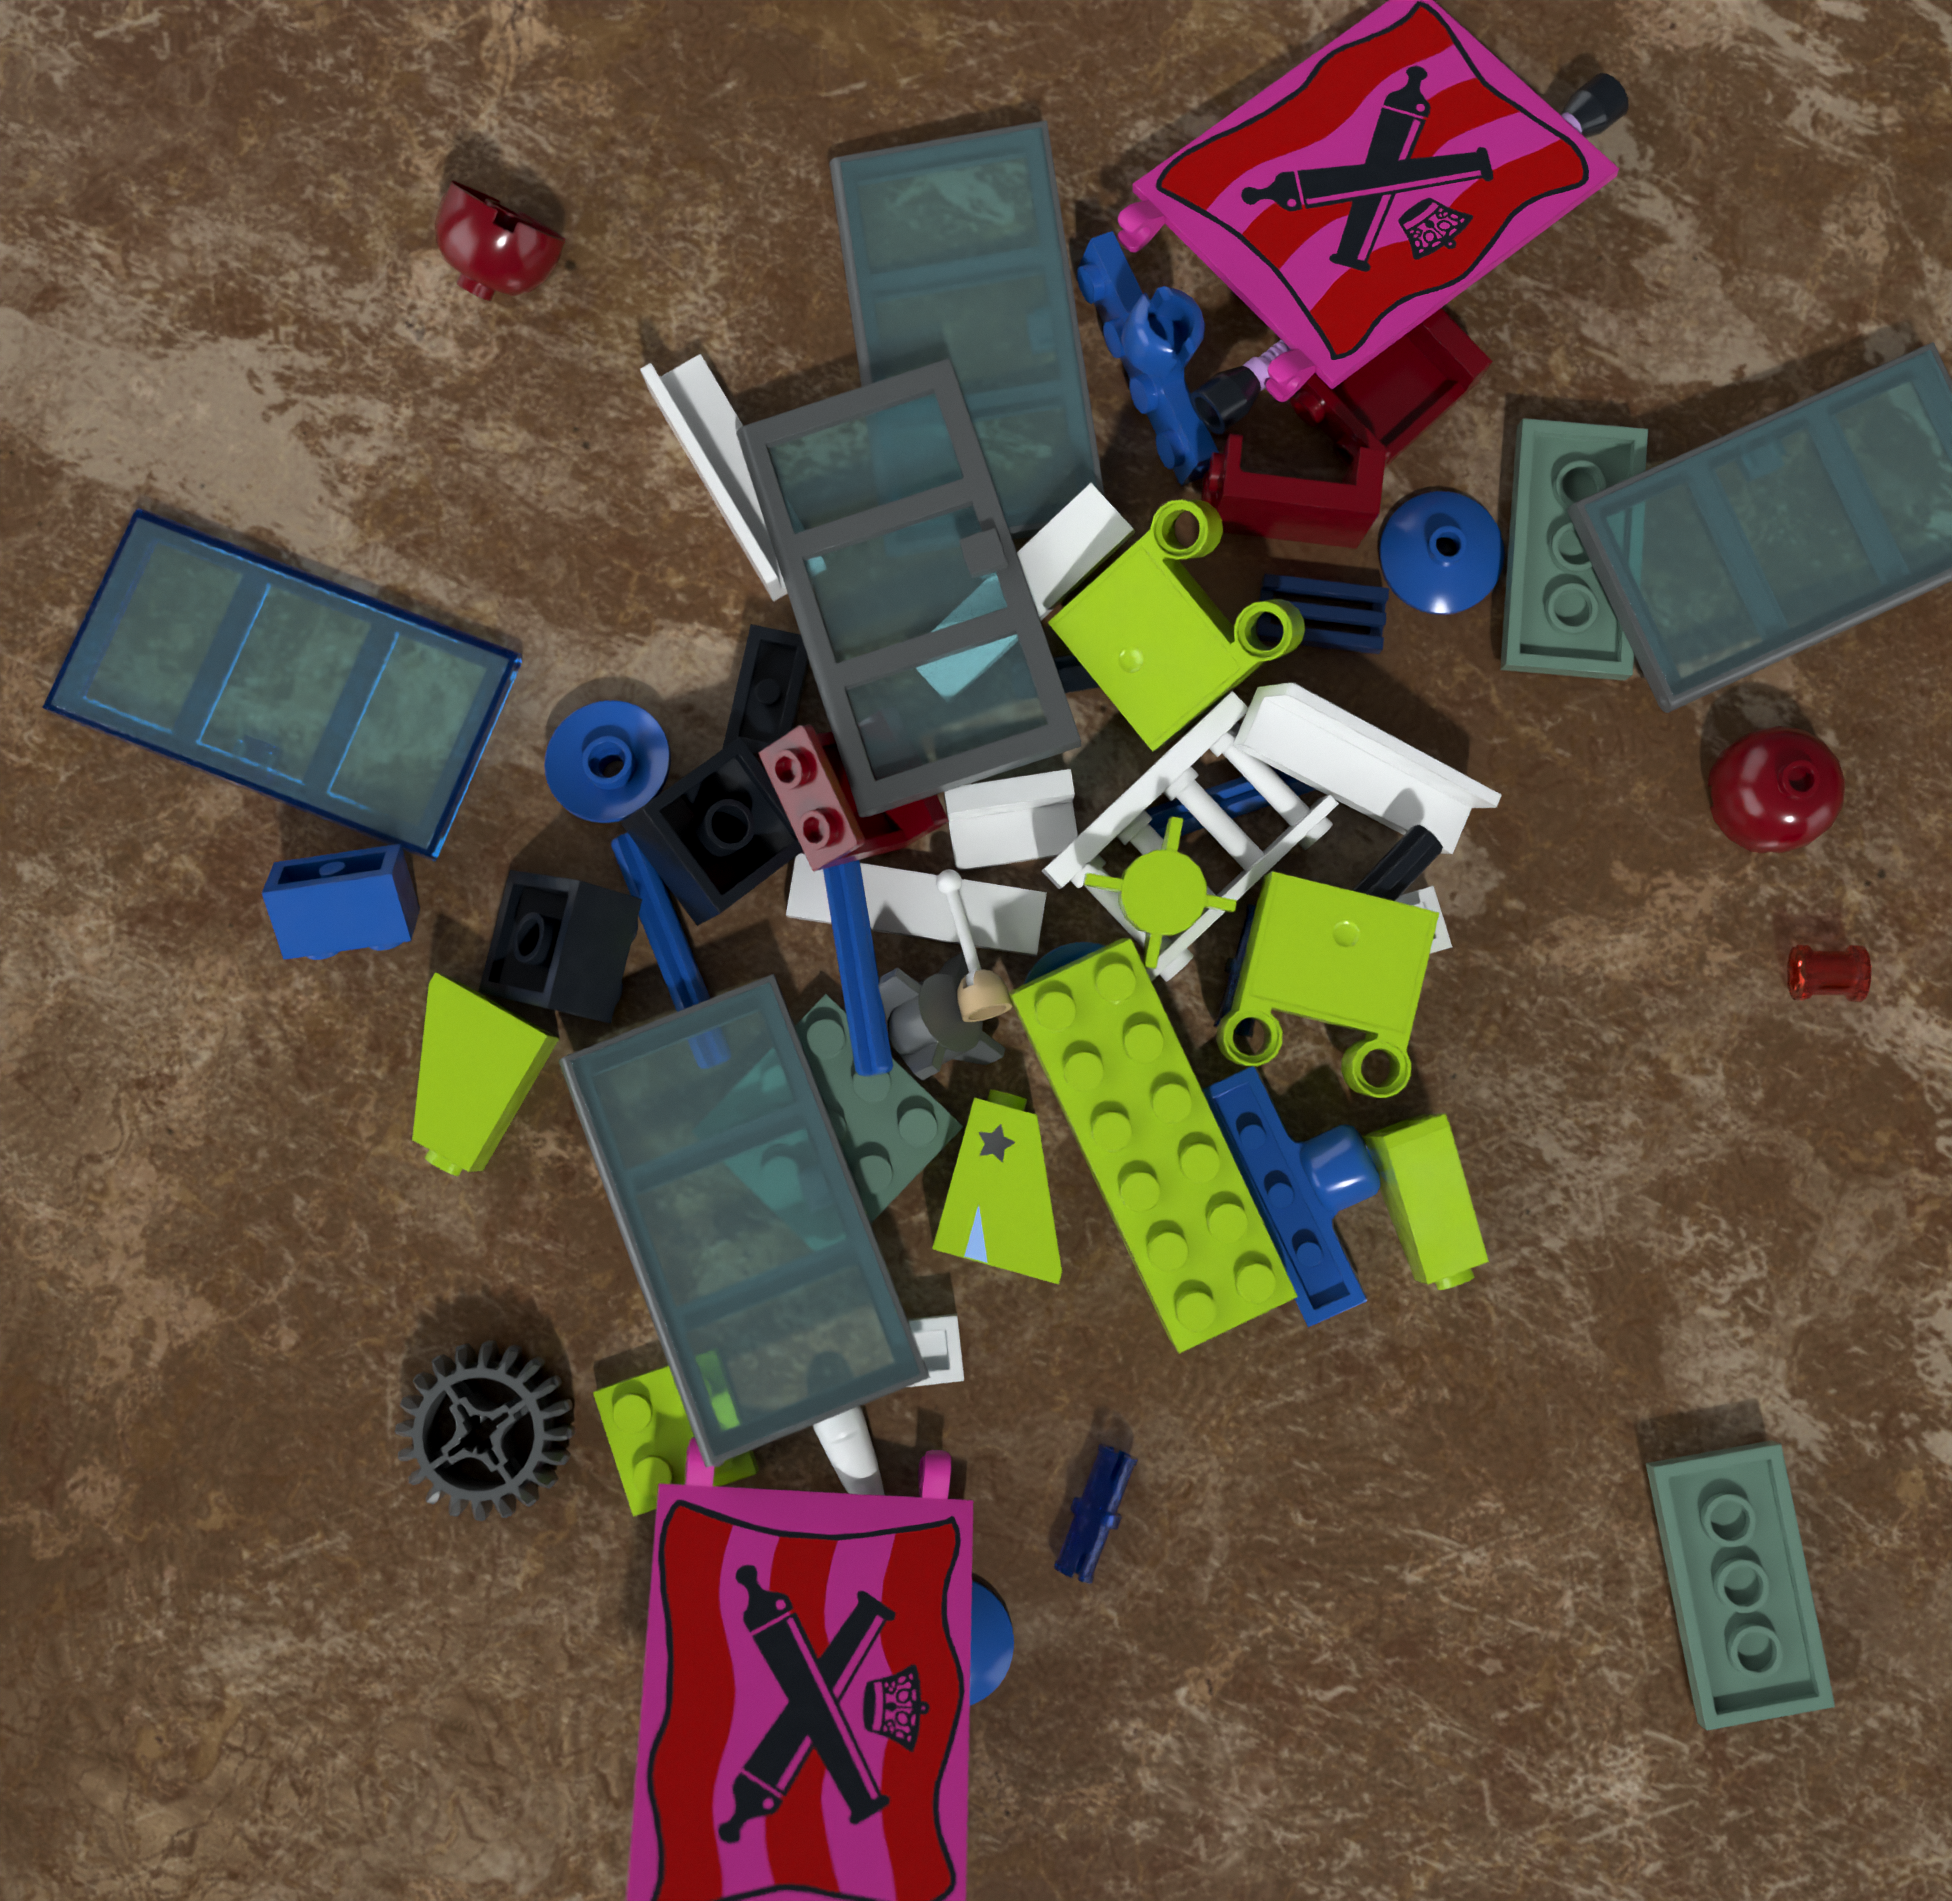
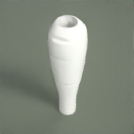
M856 1407L814 1424V1430L848 1494L885 1496L877 1457L861 1407Z

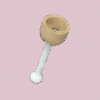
M944 870L938 875L936 884L938 889L947 896L969 971L961 979L957 989L959 1010L964 1022L987 1020L1010 1010L1012 1002L1007 986L1002 978L993 971L981 969L959 895V889L962 885L961 876L954 870Z

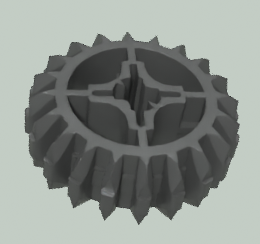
M488 1340L483 1342L478 1357L471 1345L466 1343L456 1347L455 1363L445 1354L439 1355L432 1360V1367L436 1377L426 1372H421L414 1377L413 1383L415 1388L422 1396L408 1395L402 1398L400 1407L405 1412L415 1416V1419L398 1423L395 1432L402 1437H413V1444L398 1452V1459L407 1462L417 1458L421 1468L412 1472L408 1480L412 1485H417L428 1478L434 1484L427 1492V1503L435 1504L446 1494H449L451 1499L448 1505V1512L452 1516L457 1517L463 1513L469 1501H471L472 1513L476 1521H484L489 1517L493 1503L501 1517L506 1518L515 1513L516 1498L527 1507L532 1506L539 1500L540 1497L536 1484L548 1489L556 1484L558 1476L547 1463L564 1465L569 1461L571 1454L566 1448L555 1444L554 1441L570 1439L575 1434L574 1425L557 1423L556 1416L568 1412L573 1406L570 1399H561L554 1403L551 1400L549 1393L562 1384V1380L558 1375L550 1377L543 1383L536 1378L545 1364L541 1357L533 1358L524 1368H521L519 1364L522 1358V1347L514 1344L508 1347L500 1361L499 1348L496 1341ZM489 1378L497 1380L511 1387L519 1395L507 1403H495L490 1401L481 1389L474 1392L466 1379ZM449 1395L454 1403L449 1409L456 1421V1431L453 1438L442 1447L439 1437V1416L444 1401ZM530 1411L534 1424V1443L529 1459L525 1466H523L517 1457L521 1450L515 1440V1427L518 1421ZM504 1413H509V1417L496 1426L497 1430L483 1442L478 1439L467 1447L463 1446L464 1441L476 1434L474 1430L479 1428L482 1424L481 1422L488 1418L493 1421ZM465 1457L477 1458L482 1460L491 1472L498 1469L504 1480L487 1481L471 1477L459 1470L454 1463Z

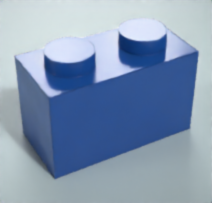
M401 844L274 862L262 890V896L283 960L299 957L321 960L332 957L340 951L367 947L378 951L395 948L403 942L412 941L420 911Z

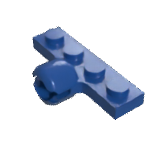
M1111 231L1091 238L1077 267V280L1080 291L1088 303H1094L1104 324L1103 334L1107 348L1114 358L1121 359L1130 378L1129 388L1132 400L1139 412L1147 414L1157 435L1156 447L1162 463L1168 469H1173L1181 486L1201 479L1210 468L1212 453H1219L1207 427L1199 419L1192 407L1191 393L1184 378L1186 365L1204 339L1205 322L1202 311L1192 297L1181 290L1166 286L1157 288L1150 300L1147 293H1142L1114 232Z
M1250 1066L1201 1089L1298 1296L1295 1298V1301L1307 1326L1315 1325L1366 1302L1367 1295L1333 1226V1218L1339 1211L1376 1195L1381 1186L1379 1171L1361 1134L1353 1126L1342 1124L1307 1141H1296L1288 1133L1257 1066Z

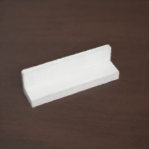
M699 354L659 377L651 363L640 368L652 397L770 597L775 601L787 594V590L736 435L737 430L743 427L703 357ZM782 492L795 534L805 531ZM821 556L804 561L810 580L827 571Z
M1294 683L1257 687L1233 743L1234 747L1326 795H1331L1339 802L1403 835L1414 825L1418 824L1425 827L1437 837L1443 846L1441 854H1453L1472 808H1497L1502 796L1496 791Z

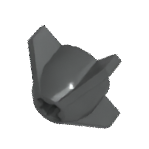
M963 952L947 960L938 974H934L919 983L897 967L883 975L878 984L890 1042L911 1071L922 1080L940 1072L941 1065L952 1059L988 1065L1004 1056L1006 1048L982 1031L983 1021L964 1022L962 1020L957 1003V989L961 979L968 972Z

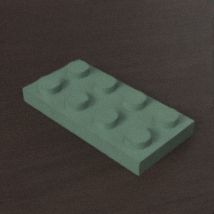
M1525 418L1518 424L1500 670L1624 681L1633 675L1634 652L1566 509L1577 501L1646 471L1648 429ZM1644 502L1604 520L1637 591Z
M1770 1440L1646 1463L1698 1724L1707 1731L1835 1707L1782 1445Z

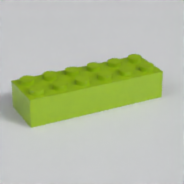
M1121 938L1009 991L1008 994L1029 1042L1168 1339L1180 1354L1297 1298L1295 1289L1132 939Z

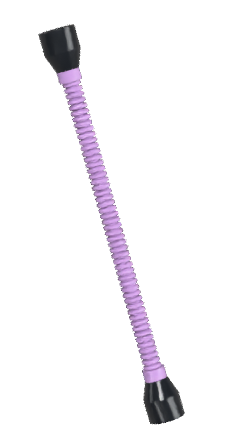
M1598 73L1571 95L1561 116L1585 138L1596 136L1604 132L1627 113L1629 108L1628 96L1616 78L1607 73ZM1280 339L1267 352L1261 354V357H1252L1242 366L1215 374L1191 393L1190 400L1196 415L1212 432L1216 434L1224 433L1248 414L1260 391L1265 388L1266 382L1271 379L1267 372L1270 362L1279 355L1291 351V349Z

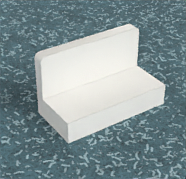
M1071 769L963 785L945 791L944 797L956 869L965 871L1058 856L1078 837L1073 808L1075 792Z

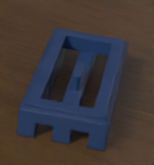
M1264 574L1261 582L1259 602L1272 600L1274 594L1371 605V610L1367 611L1289 601L1299 609L1303 619L1369 626L1368 635L1305 628L1302 642L1299 645L1380 654L1383 650L1384 637H1382L1383 627L1386 625L1387 613H1385V606L1388 601L1389 588ZM1267 611L1262 613L1256 627V634L1259 640L1280 643L1284 634L1283 625L1270 624L1271 615H1275L1274 613Z

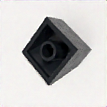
M741 737L621 823L697 926L721 914L803 851L768 774Z
M510 870L478 992L611 1024L615 1006L622 994V978L630 946L638 931V915L642 899L581 880Z

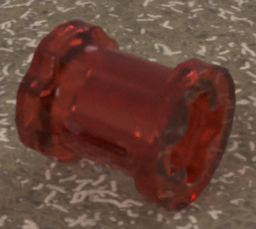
M1809 945L1793 946L1787 962V986L1790 996L1793 1000L1804 1001L1810 999L1812 995H1844L1850 1002H1862L1866 999L1871 984L1872 969L1869 953L1862 945H1849L1845 951H1813Z

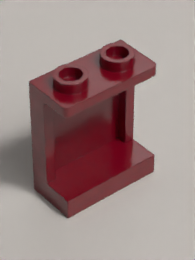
M1440 308L1335 388L1331 389L1314 373L1292 396L1290 403L1296 414L1307 425L1311 427L1318 425L1334 441L1333 449L1345 466L1350 467L1360 447L1386 450V468L1480 382L1493 361Z
M1229 434L1223 453H1212L1209 472L1206 471L1201 501L1208 502L1218 511L1222 519L1223 533L1357 549L1380 514L1386 450L1360 447L1341 483L1244 472L1240 469L1243 435Z
M897 708L881 710L857 726L875 781L923 765ZM811 725L798 726L758 753L813 872L905 848L949 822L937 794L873 816L859 817L832 731L816 734Z

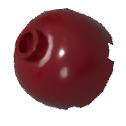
M452 180L448 191L444 193L435 220L436 243L443 259L460 273L456 284L482 299L491 301L495 291L517 296L532 292L547 281L562 255L561 251L566 242L565 238L522 211L517 213L501 205L500 200L469 185Z
M1783 726L1769 727L1750 732L1738 738L1720 753L1709 772L1708 786L1712 785L1711 797L1714 804L1710 807L1713 820L1727 838L1748 851L1757 853L1787 852L1809 845L1833 825L1844 805L1846 781L1839 759L1823 740L1804 729Z

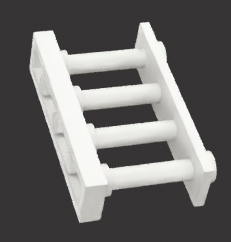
M1232 691L1056 856L1042 872L1058 889L1063 888L1069 881L1079 889L1083 886L1086 873L1111 877L1102 868L1106 862L1098 853L1116 836L1124 845L1130 841L1142 855L1154 850H1161L1163 839L1148 824L1152 818L1145 809L1164 793L1170 801L1176 797L1244 869L1217 895L1218 897L1238 900L1297 843L1306 850L1321 838L1333 825L1326 816L1339 803L1331 795L1319 798L1308 807L1267 763L1233 746L1241 727L1237 722L1247 713L1248 707ZM1208 749L1216 757L1223 754L1290 825L1264 851L1246 835L1196 782L1195 779L1199 774L1191 765ZM1085 886L1144 949L1145 933L1136 930L1124 918L1118 904V893ZM1207 886V895L1216 896ZM1204 908L1201 916L1189 929L1175 934L1171 939L1167 936H1162L1157 968L1145 967L1151 982L1158 975L1167 982L1183 969L1194 957L1187 948L1225 911Z

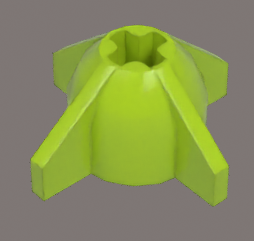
M1170 817L1161 850H1154L1136 858L1124 870L1121 879L1086 873L1083 885L1118 893V904L1124 918L1136 930L1145 933L1143 965L1147 968H1157L1162 936L1175 935L1189 929L1201 916L1204 908L1234 912L1237 900L1207 895V883L1200 867L1188 856L1177 852L1183 818Z

